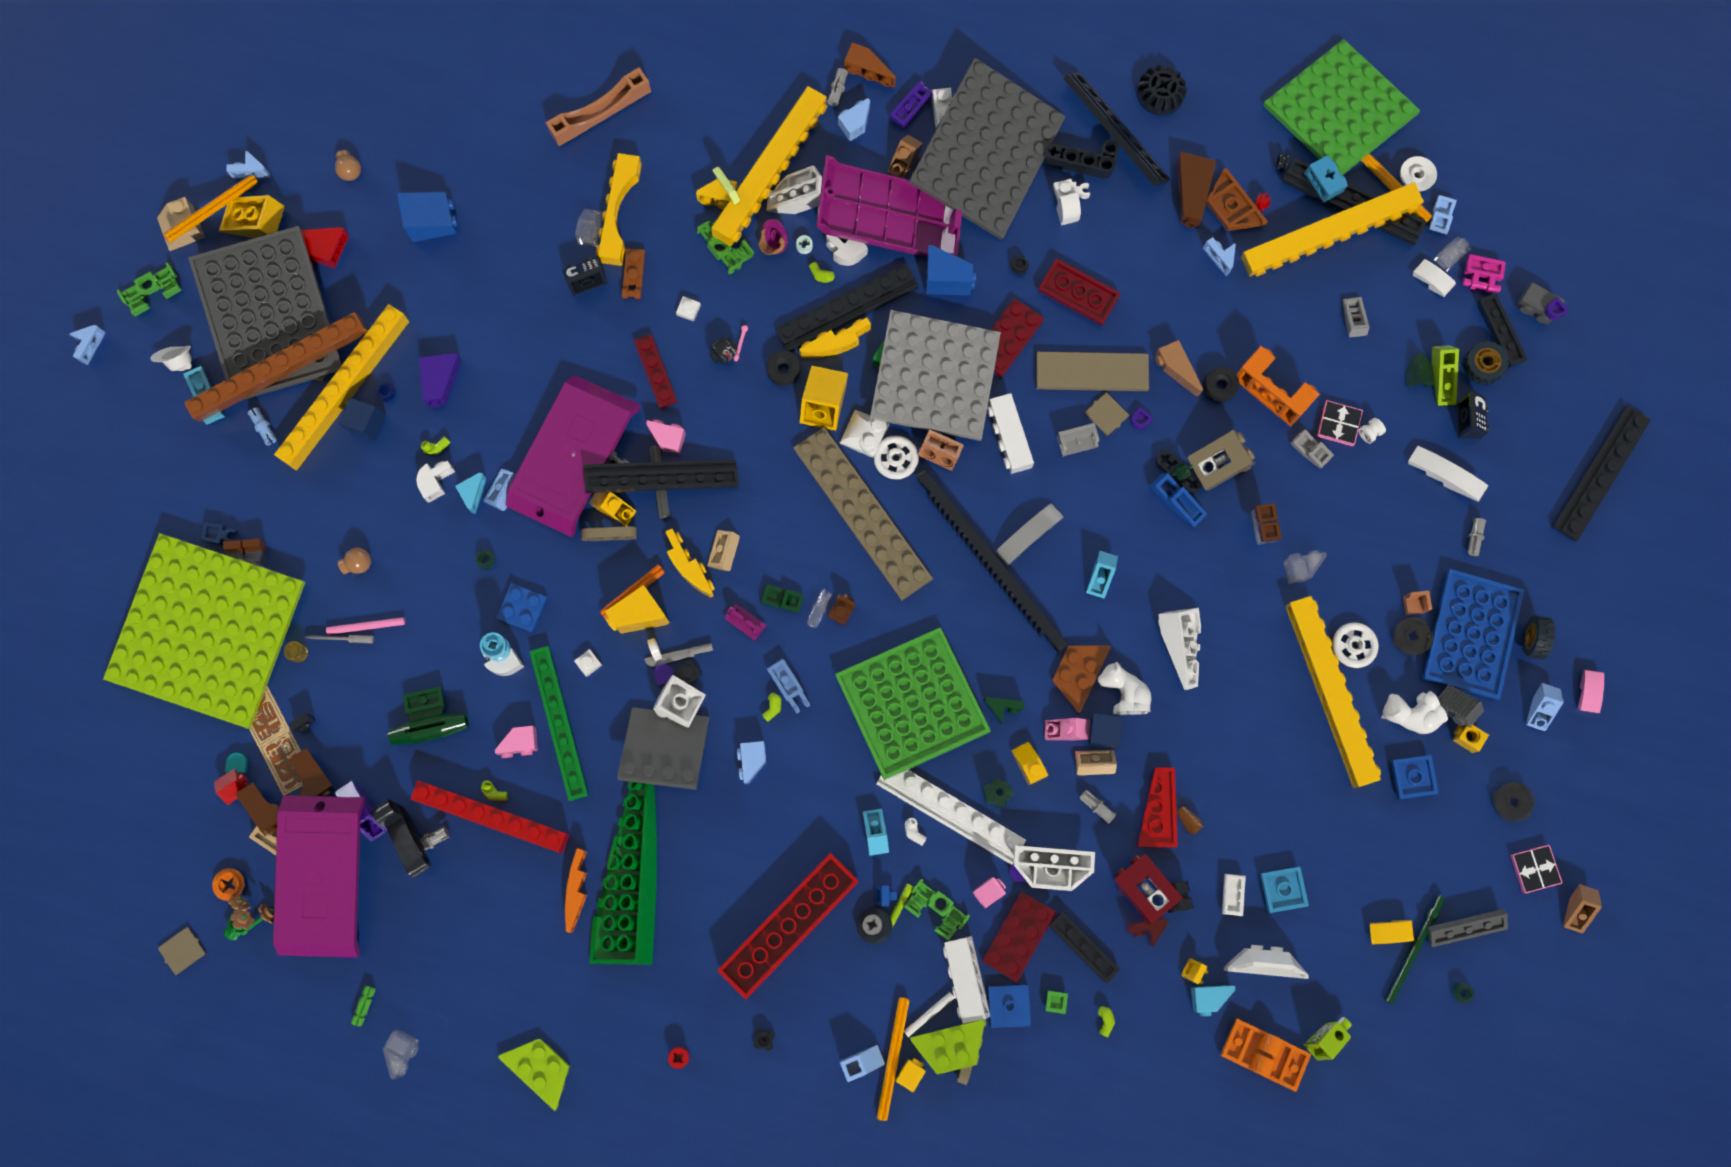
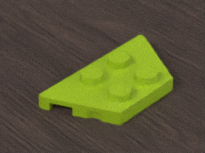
M983 1019L911 1037L910 1039L935 1073L943 1074L978 1064L979 1049L982 1045L984 1026H986V1020Z
M540 1038L499 1055L498 1058L554 1111L558 1108L570 1065Z

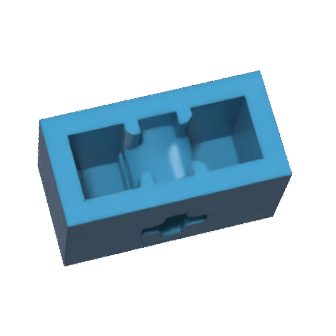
M1328 155L1310 164L1305 171V175L1324 203L1343 193L1348 186L1345 177L1338 171L1336 163Z

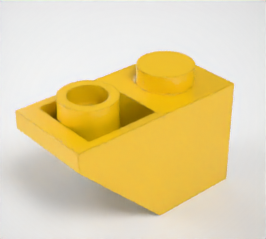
M717 179L696 192L698 202L707 206L710 204L715 205L720 209H725L731 200ZM729 180V182L731 183V185H732V186L734 187V189L737 191V190H738V184H737V182H736V181H731V180Z
M612 492L595 493L589 502L601 513L625 527L628 526L636 513L635 509Z

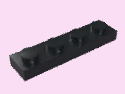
M1497 294L1480 299L1477 302L1497 345H1501L1507 352L1506 354L1509 357L1508 368L1527 361L1528 358Z
M1063 911L1050 923L1049 927L1105 984L1119 972L1120 969Z

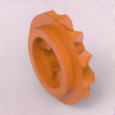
M232 868L221 870L213 879L212 888L214 894L219 899L225 901L230 900L232 896L237 897L241 895L246 886L244 883L245 877L240 871ZM233 879L232 885H234L235 889L228 888L226 890L227 884L224 881H231Z

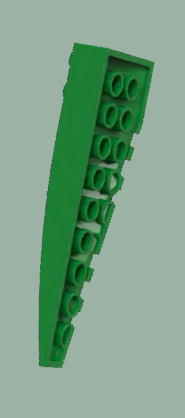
M628 783V796L624 798L623 806H625L622 818L619 817L617 825L620 826L618 835L614 836L607 863L608 873L606 878H603L602 886L604 888L602 896L598 898L596 905L598 906L597 915L593 917L589 964L652 965L657 885V830L653 784Z

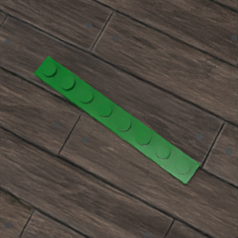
M546 646L529 651L568 800L573 801L587 797L589 794L550 647Z

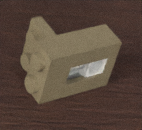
M1232 430L1187 457L1205 490H1211L1238 473L1250 470L1251 466L1255 464L1253 459L1256 457L1250 448H1246L1244 444L1246 440L1241 432L1238 433L1236 430ZM1224 451H1226L1227 453L1226 455L1224 454L1220 457H1217V459L1214 458L1215 456L1219 455ZM1230 458V463L1219 468L1223 463L1228 462V459ZM1208 462H1212L1214 468L1208 473L1205 466Z

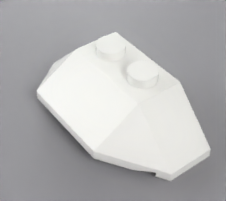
M810 166L787 175L776 186L774 191L770 192L767 200V211L797 214L819 206L822 176L817 168Z
M1015 845L1014 866L1031 888L1072 891L1094 873L1095 852Z
M1251 945V949L1244 948L1224 966V971L1308 979L1307 972L1289 952H1283L1281 947H1271L1270 951L1263 950V946Z

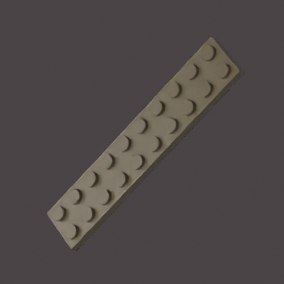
M825 427L793 447L795 453L901 601L933 580Z

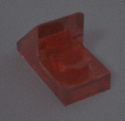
M1164 918L1158 919L1152 925H1149L1147 922H1141L1125 926L1127 933H1133V937L1145 935L1144 931H1147L1149 945L1154 946L1169 922L1168 919Z

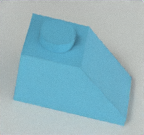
M1099 551L1086 593L1105 599L1116 570L1118 556Z
M882 809L863 811L869 855L889 853Z
M1235 986L1191 987L1193 1012L1199 1013V1016H1211V1012H1217L1235 991Z

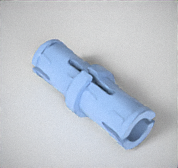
M258 407L253 408L256 416L252 410H249L248 415L255 424V430L263 438L265 445L272 444L269 438L275 443L277 438L271 431L269 422L265 421Z

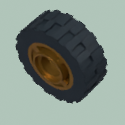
M1490 341L1479 342L1464 357V372L1473 382L1488 385L1496 382L1507 371L1509 357L1501 345ZM1482 360L1487 361L1489 366L1485 365Z
M1533 615L1529 618L1522 638V650L1526 657L1543 660L1550 654L1555 637V625L1552 618Z

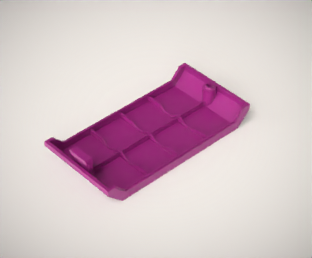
M825 156L816 227L826 235L926 258L928 245H933L957 256L962 210L956 209L953 211L910 184L908 179L842 164L832 156Z
M575 375L566 381L508 489L506 507L573 538L576 532L577 520L591 493H585L583 465L607 464L630 418L638 413L641 405Z
M283 796L277 817L273 944L279 956L360 957V948L357 943L360 816L364 807L365 797Z

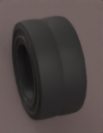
M781 350L769 357L766 364L767 375L774 384L789 386L798 379L800 363L793 353ZM781 364H786L789 369L787 372L781 373L778 367Z
M1217 367L1211 370L1203 383L1205 395L1217 403L1227 402L1232 399L1239 388V379L1236 373L1227 367ZM1219 380L1224 381L1226 388L1219 389L1216 386V382Z

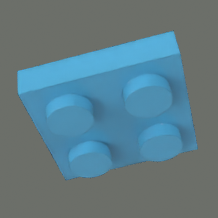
M1300 867L1260 873L1268 913L1309 906Z

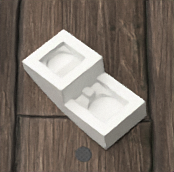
M1426 259L1413 271L1414 277L1429 284L1428 289L1443 297L1456 284L1448 274Z

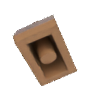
M1581 884L1578 885L1569 899L1563 923L1565 928L1584 933L1602 908L1599 891Z

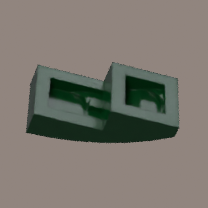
M766 584L760 603L799 613L804 595Z

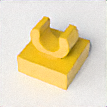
M1189 958L1181 976L1198 985L1199 983L1203 984L1204 981L1201 979L1204 973L1208 974L1207 966Z

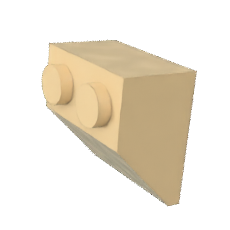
M185 197L167 203L157 217L163 236L166 231L195 212L194 206ZM199 223L173 242H168L166 239L165 241L169 251L201 240L205 236Z

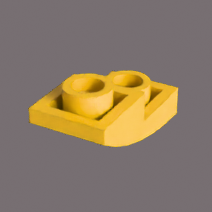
M1412 920L1370 923L1372 944L1414 941Z

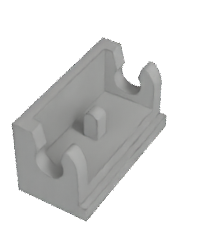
M1095 423L1058 432L1056 437L1062 457L1099 446V436Z

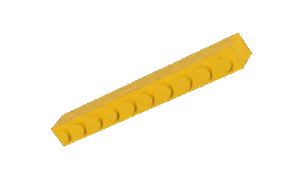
M809 86L805 89L736 191L740 202L734 205L732 200H730L712 226L713 237L730 247L734 242L739 241L743 228L749 226L752 215L759 211L760 203L763 199H767L772 185L778 183L780 173L788 168L789 160L792 156H796L801 142L804 143L807 140L809 130L815 128L820 114L823 115L828 106L826 104L827 96Z
M1413 182L1243 252L1240 258L1248 276L1255 275L1258 277L1266 273L1267 269L1272 268L1275 270L1280 268L1284 262L1289 261L1292 263L1297 261L1301 255H1312L1317 252L1318 248H1329L1338 240L1341 242L1351 238V235L1355 233L1358 235L1363 234L1372 226L1375 228L1380 227L1389 219L1395 221L1406 212L1412 214L1419 210V206L1424 201L1416 183Z
M389 304L276 451L274 455L294 470H298L345 408L349 398L354 396L409 323V320L402 312Z
M1312 596L1290 602L1285 606L1352 787L1357 788L1381 780V771L1373 760V750L1368 746L1366 732L1359 723V713L1354 709L1352 695L1345 686V676L1342 672L1340 673L1338 667L1339 660L1331 649V639L1329 636H1326L1324 630L1325 623L1317 612V602L1312 599Z

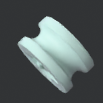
M802 235L797 239L796 248L798 252L808 254L812 251L813 243L809 236ZM804 241L807 242L806 248H802V245H800Z

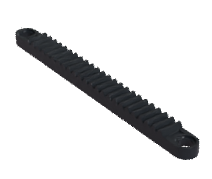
M925 470L919 473L916 478L929 494V502L934 501L933 506L939 507L938 513H944L943 519L948 518L947 524H953L952 530H958L957 536H963L962 542H968L966 547H972L971 553H976V559L982 560L981 566H987L985 571H991L990 577H996L995 583H1001L1000 589H1006L1004 594L1011 595L1009 600H1015V607L1020 606L1019 612L1025 613L1024 619L1029 618L1028 624L1035 625L1033 630L1040 631L1038 636H1044L1058 653L1066 649L1067 644L931 476Z

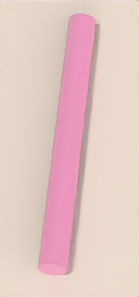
M405 618L326 627V633L330 635L405 625Z

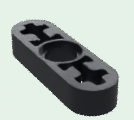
M1161 451L1157 455L1155 463L1164 473H1169L1180 487H1184L1190 495L1199 492L1202 487L1199 478L1172 453ZM1167 457L1168 463H1161L1162 458ZM1172 463H1175V465H1173V467L1170 470H1168L1170 465H1172ZM1174 469H1182L1183 477H1176L1173 473ZM1188 475L1189 478L1183 483L1182 481H1183V480L1186 478V476ZM1195 482V488L1190 489V483Z

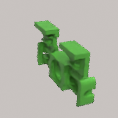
M707 221L698 226L697 234L700 233L708 242L707 248L717 260L721 259L729 269L728 274L734 273L735 269H741L742 263L753 257L754 251L745 240L739 245L740 248L735 250V248L732 249V247L713 237L711 228L716 221L712 224L711 221ZM721 244L725 249L718 251L714 246Z
M165 263L166 268L155 274L148 272L134 280L136 285L123 292L119 289L117 290L120 299L125 305L130 307V312L135 317L150 309L149 305L144 303V297L151 295L159 289H164L162 294L168 299L182 291L176 281L178 276L168 263ZM151 280V287L144 289V282Z
M920 879L912 890V894L916 892L915 896H911L904 908L919 918L921 915L920 910L923 906L926 908L928 903V906L942 917L946 915L944 919L942 918L943 923L940 927L936 926L934 931L949 941L957 930V925H959L958 929H961L970 918V915H964L953 906V901L940 891L934 892L923 883L924 879ZM938 898H943L946 901V907L942 910L937 909L935 906V901Z

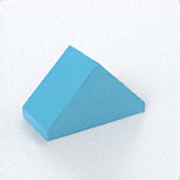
M477 473L455 486L467 508L474 514H476L487 479L482 473Z

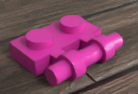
M1469 254L1464 274L1471 275V279L1464 278L1462 285L1468 286L1469 289L1473 290L1478 288L1488 293H1499L1501 286L1495 285V281L1503 280L1506 262ZM1479 277L1488 279L1487 283L1479 281Z

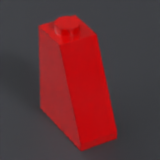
M338 227L302 230L310 260L335 268L349 237L345 229Z

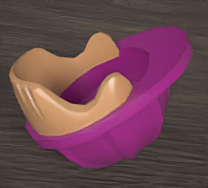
M769 219L761 229V238L758 246L767 255H778L784 252L789 242L787 231L781 222L776 219Z

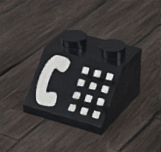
M597 257L588 258L583 263L577 265H569L566 269L562 270L573 296L608 284Z
M1470 391L1456 403L1458 438L1481 439L1489 431V422H1487L1488 404H1486V397Z

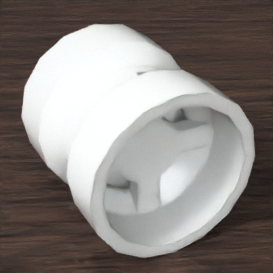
M1373 418L1368 422V425L1359 428L1358 432L1361 438L1370 444L1376 440L1377 436L1383 435L1386 432V428L1379 419Z

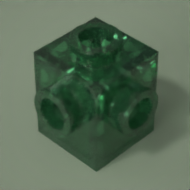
M1002 778L990 780L991 784L982 787L986 806L994 804L996 808L1007 806V802L1011 801L1013 796L1012 786L1008 785L1007 781L1002 782ZM996 790L1001 792V796L996 794Z

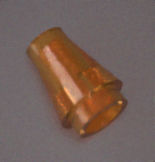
M1185 806L1176 812L1187 833L1190 832L1192 836L1204 827L1203 820Z

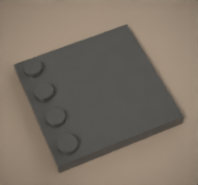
M632 707L617 775L618 780L697 790L709 717L695 715L690 726L687 728L668 717L658 716L655 710Z

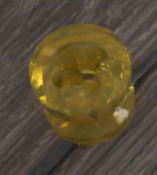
M292 641L285 646L284 655L287 659L300 663L307 658L308 650L305 645Z

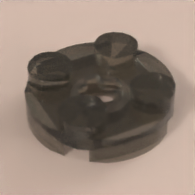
M1409 617L1401 620L1394 627L1392 634L1393 646L1405 655H1420L1431 647L1433 633L1430 631L1426 621L1418 617ZM1415 632L1414 636L1417 637V640L1411 641L1408 634Z
M1517 782L1505 783L1499 786L1492 795L1494 809L1505 821H1523L1532 814L1531 811L1535 805V799L1531 790L1525 785ZM1511 797L1513 799L1517 798L1516 807L1510 804Z

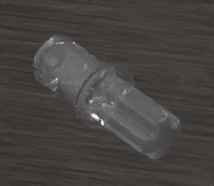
M820 590L816 603L812 605L813 610L807 621L810 627H818L823 613H826L825 608L832 596L830 592L825 595L826 591Z

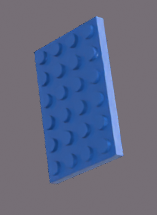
M1448 569L1422 679L1445 686L1450 684L1459 690L1500 700L1524 590Z

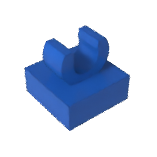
M875 886L874 906H889V900H897V892H889V886Z

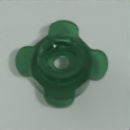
M1180 463L1175 466V470L1171 472V475H1176L1179 480L1186 479L1191 475L1190 469L1193 468V465Z

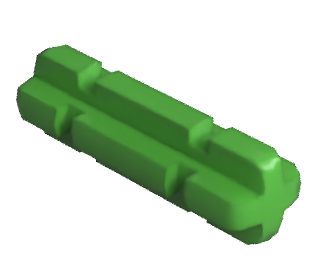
M371 986L363 988V996L359 999L355 1010L356 1015H353L351 1024L355 1026L363 1025L364 1016L368 1012L375 988Z

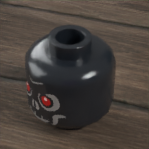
M720 337L710 345L711 353L709 356L715 363L719 362L725 365L736 357V350L738 348L731 338Z

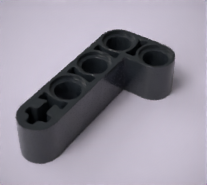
M1108 139L1103 143L1101 152L1098 154L1059 144H1049L1045 149L1043 161L1049 167L1107 179L1114 170L1119 145L1115 140ZM1106 149H1110L1113 152L1109 153L1106 151ZM1070 157L1074 161H1069L1066 158ZM1088 161L1092 165H1087L1084 162ZM1102 166H1108L1109 169H1104Z
M388 799L371 811L375 821L381 826L386 827L406 872L412 878L417 877L431 867L430 859L403 806Z

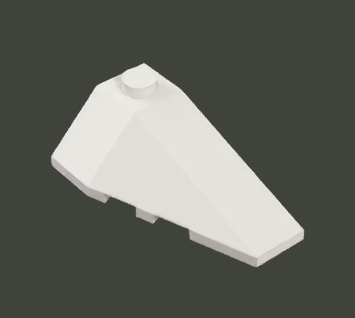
M1199 608L1160 613L1158 623L1161 635L1184 690L1198 687L1199 663L1196 660L1197 651H1200V644H1197V633H1201Z

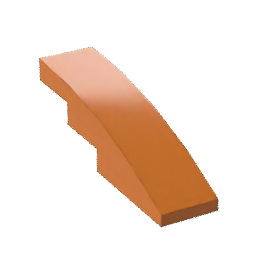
M579 848L576 849L566 889L565 922L566 932L573 933L587 898V894L580 892L587 876L586 872L580 870L587 851Z

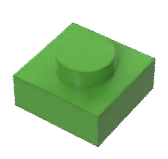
M1047 990L1045 1011L1066 1014L1068 993Z

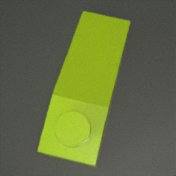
M1451 345L1432 346L1431 366L1436 404L1438 406L1456 405L1459 349Z

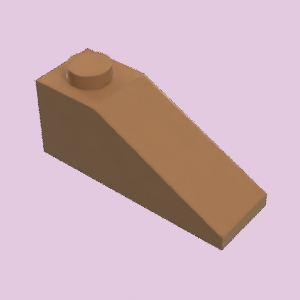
M1178 340L1159 348L1155 354L1157 365L1161 366L1165 373L1195 396L1200 395L1203 388L1180 341Z

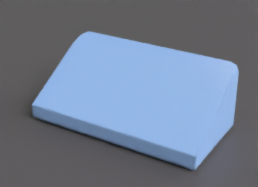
M501 468L484 502L505 511L507 508V492L516 474Z

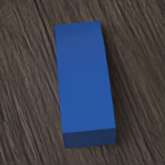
M1162 473L1149 486L1176 514L1192 527H1195L1207 515L1184 487H1180L1169 473Z

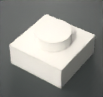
M683 296L676 315L694 322L701 304Z
M590 649L574 661L586 677L602 666Z

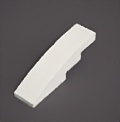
M1417 446L1408 460V464L1426 471L1427 476L1443 482L1444 487L1479 502L1488 487L1486 483L1471 473L1420 446Z

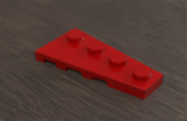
M1154 768L1137 847H1178L1175 768Z

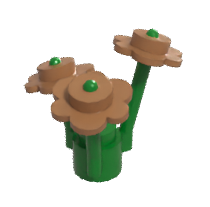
M232 896L228 900V904L231 905L234 911L227 921L228 926L224 929L223 933L225 937L234 941L240 935L244 936L262 920L272 924L274 923V909L262 903L258 908L261 916L254 921L250 916V912L247 911L251 908V904L243 897Z

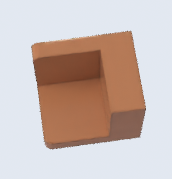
M1429 591L1411 592L1403 596L1406 615L1424 614L1432 610Z

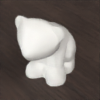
M1118 662L1107 665L1098 677V682L1101 686L1118 688L1121 692L1120 703L1114 706L1113 714L1140 715L1151 712L1152 698L1148 686L1134 675L1125 671Z
M1431 691L1427 694L1424 692L1419 694L1416 700L1418 704L1414 708H1410L1399 695L1391 694L1381 716L1383 719L1400 724L1406 729L1419 734L1432 733L1448 720L1447 714L1440 705L1438 698Z

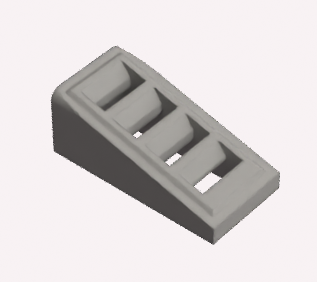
M1362 297L1343 299L1348 336H1366L1370 327ZM1358 305L1357 308H1349V306Z

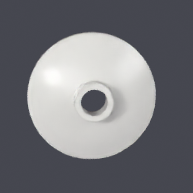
M1415 156L1403 163L1400 169V177L1405 185L1415 182L1418 190L1424 191L1435 183L1437 170L1434 164L1427 158Z

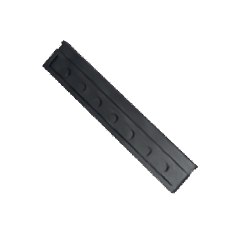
M1080 72L1068 73L1063 78L1149 181L1155 187L1157 185H1165L1170 180L1168 175Z
M1294 157L1282 183L1323 202L1305 175L1309 164ZM1347 183L1348 186L1343 193L1326 201L1325 204L1340 211H1345L1374 199L1376 196ZM1406 212L1395 221L1391 219L1385 221V224L1377 227V229L1414 246L1427 221Z
M904 264L775 328V331L786 351L792 352L800 348L805 342H812L817 339L820 333L829 332L830 330L834 331L918 289L919 285L916 283L907 264Z
M1629 405L1623 408L1551 526L1552 528H1556L1559 530L1558 532L1574 542L1579 540L1651 419L1637 410H1632Z
M736 460L583 465L585 493L738 488L739 486Z

